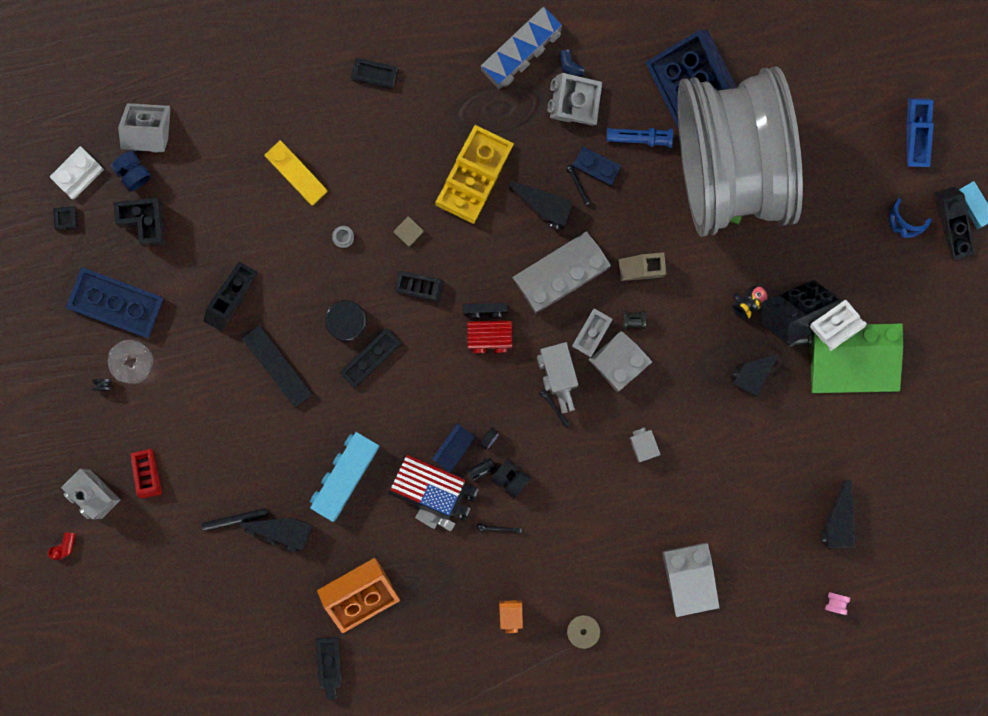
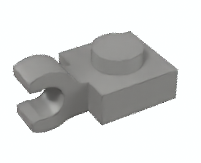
M422 508L415 517L433 529L439 524L445 529L452 531L455 526L454 522Z

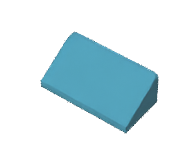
M973 181L959 190L965 195L968 215L978 230L988 224V203Z

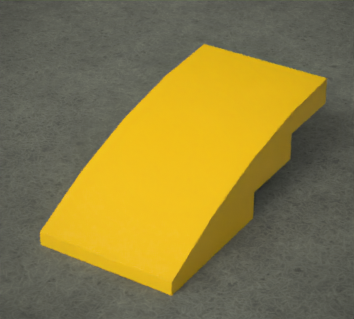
M475 125L459 153L435 205L474 224L514 143Z

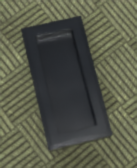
M356 58L351 80L394 90L398 67Z

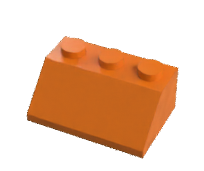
M376 558L371 559L317 590L324 609L342 634L400 601Z

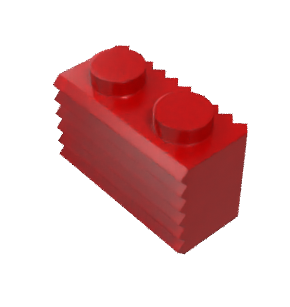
M511 321L467 322L468 350H473L474 354L486 353V349H494L495 353H508V349H512Z

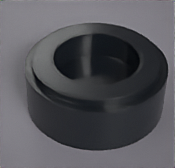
M491 428L482 439L481 446L488 450L500 432L495 428Z

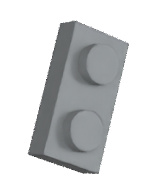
M593 309L572 347L591 358L613 319Z

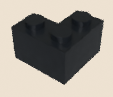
M158 198L113 202L115 224L120 228L138 226L140 245L143 247L166 245L162 202Z

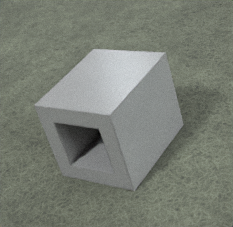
M642 428L633 432L634 436L629 439L638 463L660 455L652 430L646 432V429Z

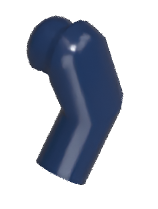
M570 50L560 51L563 72L582 77L585 74V69L582 65L572 61Z

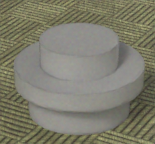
M339 226L332 234L333 242L340 248L349 247L354 241V233L347 226Z

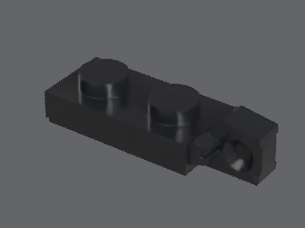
M339 637L316 638L318 679L321 689L326 688L327 700L337 699L336 687H341L342 681Z

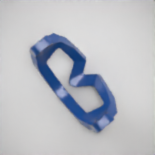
M898 198L889 212V223L892 230L900 232L901 237L904 238L915 237L923 233L928 228L932 219L928 218L925 224L920 227L907 224L899 215L898 205H900L901 199ZM894 216H895V218L897 219L898 223H899L901 226H897V225H896L895 220H894Z

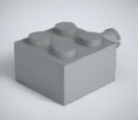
M567 342L540 349L537 361L540 370H545L546 376L543 377L546 391L550 390L551 395H557L562 414L568 412L565 403L568 405L569 412L574 411L575 408L570 391L577 388L578 382Z
M80 468L61 487L65 491L63 494L65 498L71 503L76 502L81 507L79 509L80 513L87 519L90 517L92 519H103L121 500L91 469Z

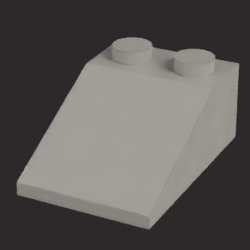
M708 543L663 551L662 555L675 616L679 617L719 608Z

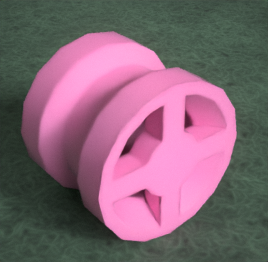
M829 592V604L826 605L825 610L847 615L846 605L850 602V597Z

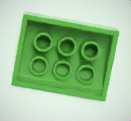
M866 324L863 329L832 351L812 331L813 342L812 346H810L812 393L900 391L903 324Z

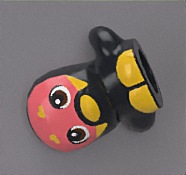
M752 286L743 297L738 293H734L735 302L732 304V310L739 318L750 319L752 312L759 310L762 302L768 299L765 289L760 286Z

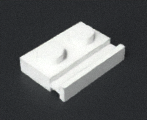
M80 146L50 178L74 200L104 169Z
M844 300L811 323L810 328L832 351L863 329L867 323L863 322L847 300Z

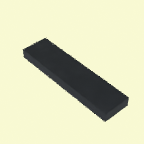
M260 325L242 338L295 408L313 395Z

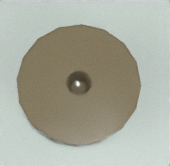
M578 616L571 620L568 625V639L578 648H590L596 644L600 637L599 625L590 616Z

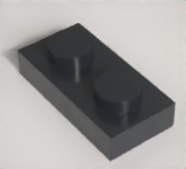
M507 303L463 304V315H468V319L481 318V314H490V318H501L503 314H507Z

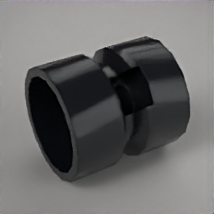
M508 458L490 480L498 487L504 486L505 492L515 499L532 477L523 470L518 471V466ZM509 474L514 478L509 481L506 476Z

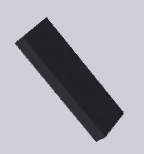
M386 328L340 374L356 389L402 343Z

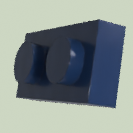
M582 146L573 167L611 186L621 165Z

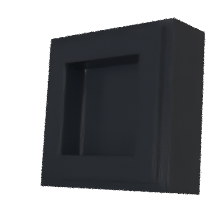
M75 206L53 208L54 228L56 231L78 229L77 209Z

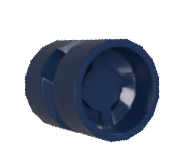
M133 150L119 156L110 166L117 177H122L121 182L129 192L142 187L152 176L144 165H140L141 160Z

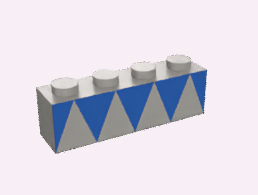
M543 7L481 65V71L498 89L502 86L507 87L514 80L513 75L518 71L523 72L530 65L528 61L534 56L537 58L545 51L546 48L544 46L549 41L553 43L560 37L562 25Z

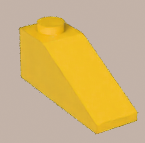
M281 140L264 155L311 206L328 192Z

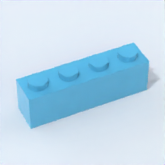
M357 432L354 435H349L344 443L347 448L343 454L339 453L333 462L335 468L332 473H326L321 482L324 486L320 492L316 491L310 500V503H312L310 508L332 522H335L380 447Z

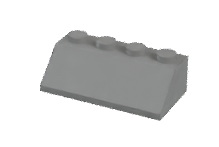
M585 232L512 278L534 313L537 314L605 272L611 265L600 247Z

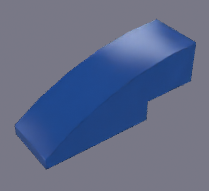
M908 98L907 166L930 167L934 123H932L934 100L930 98Z

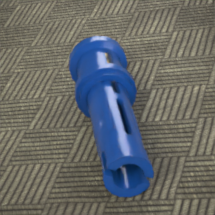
M652 127L651 129L649 128V131L607 128V142L644 143L650 147L660 145L672 148L673 129L671 128L668 131L655 130Z

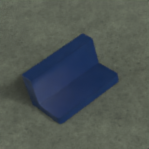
M457 423L432 460L451 473L476 436Z

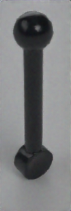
M568 165L566 171L570 173L586 206L590 205L574 173V167Z
M542 389L539 395L545 398L562 421V424L568 428L570 423L549 398L548 392Z
M482 523L477 525L479 532L490 530L523 533L522 528L485 526Z

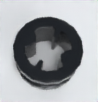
M92 379V382L95 384L92 391H112V387H110L112 379Z

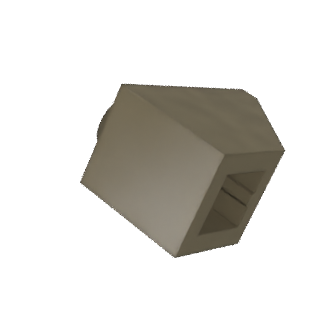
M664 252L619 259L620 281L665 277Z

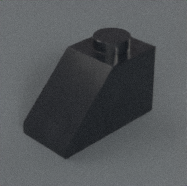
M773 355L745 363L740 368L736 366L730 377L733 379L731 385L756 397L778 357Z

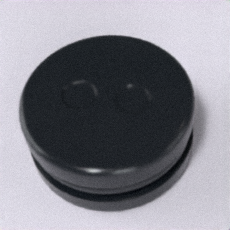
M342 300L334 303L328 309L325 316V325L328 332L335 339L350 342L358 339L364 333L367 318L365 312L357 303Z

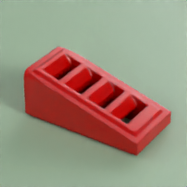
M153 449L130 453L136 495L143 499L162 494ZM145 458L149 459V461L138 464V460ZM150 467V470L140 472L139 470L142 468ZM151 476V479L142 481L141 479L143 477ZM149 485H152V486H153V487H149V488H144V489H143V487H145V486H149Z

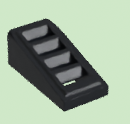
M399 271L394 292L440 302L444 281L433 277ZM406 277H409V282H408L407 290H405V289H404L405 280H406ZM415 279H418L416 290L412 291ZM424 281H427L424 293H421ZM434 283L432 295H430L432 284Z

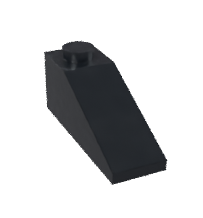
M510 181L509 189L543 222L548 223L547 227L555 230L565 228L573 204L572 200Z
M238 262L206 307L203 322L223 332L236 313L258 272Z
M843 480L823 525L824 530L820 531L821 543H824V547H855L852 480Z

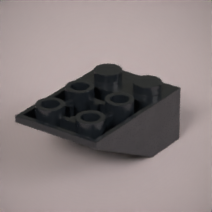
M812 280L762 302L761 324L790 345L807 337L813 331L810 328L811 323L839 305L842 299L817 281Z

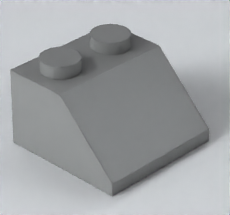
M127 103L118 127L120 148L130 151L164 152L168 142L170 106Z
M622 331L589 359L617 393L652 363L639 346Z

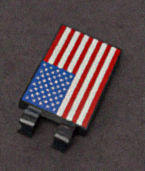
M406 454L388 494L447 520L453 515L466 521L471 508L459 505L463 497L474 502L479 489L473 486H465L466 479Z

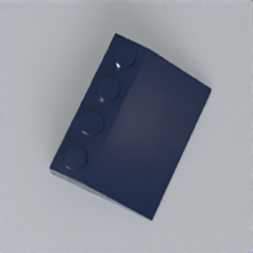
M708 30L696 31L645 62L677 127L678 87L681 79H688L690 81L691 78L696 77L700 83L709 82L717 91L737 88Z

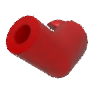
M64 532L62 543L49 548L48 557L53 560H61L72 552L76 534Z

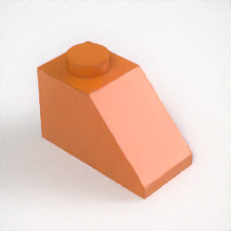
M522 600L499 601L500 629H505V633H518V629L523 628Z

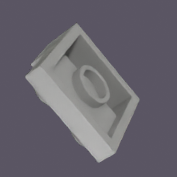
M565 73L557 75L556 78H553L550 86L551 91H554L553 100L549 101L547 108L548 112L551 113L550 118L569 123L574 121L592 126L597 125L602 82Z

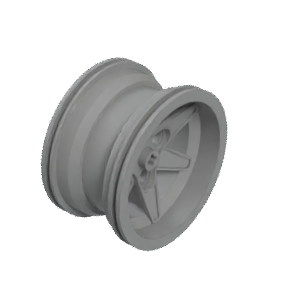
M777 66L770 69L762 68L759 75L747 78L739 84L738 88L718 91L709 82L700 83L696 77L691 78L690 81L688 79H681L678 87L680 150L687 197L693 222L699 236L705 237L708 233L711 236L716 235L718 229L728 226L732 217L754 214L757 218L766 221H777L780 226L796 224L799 221L802 209V160L795 110L782 70Z

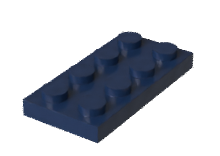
M81 267L66 308L149 339L164 297Z

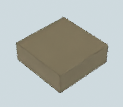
M408 216L393 233L410 247L424 231Z

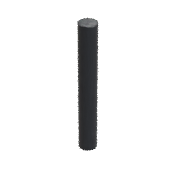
M267 508L203 522L201 525L203 531L268 517Z

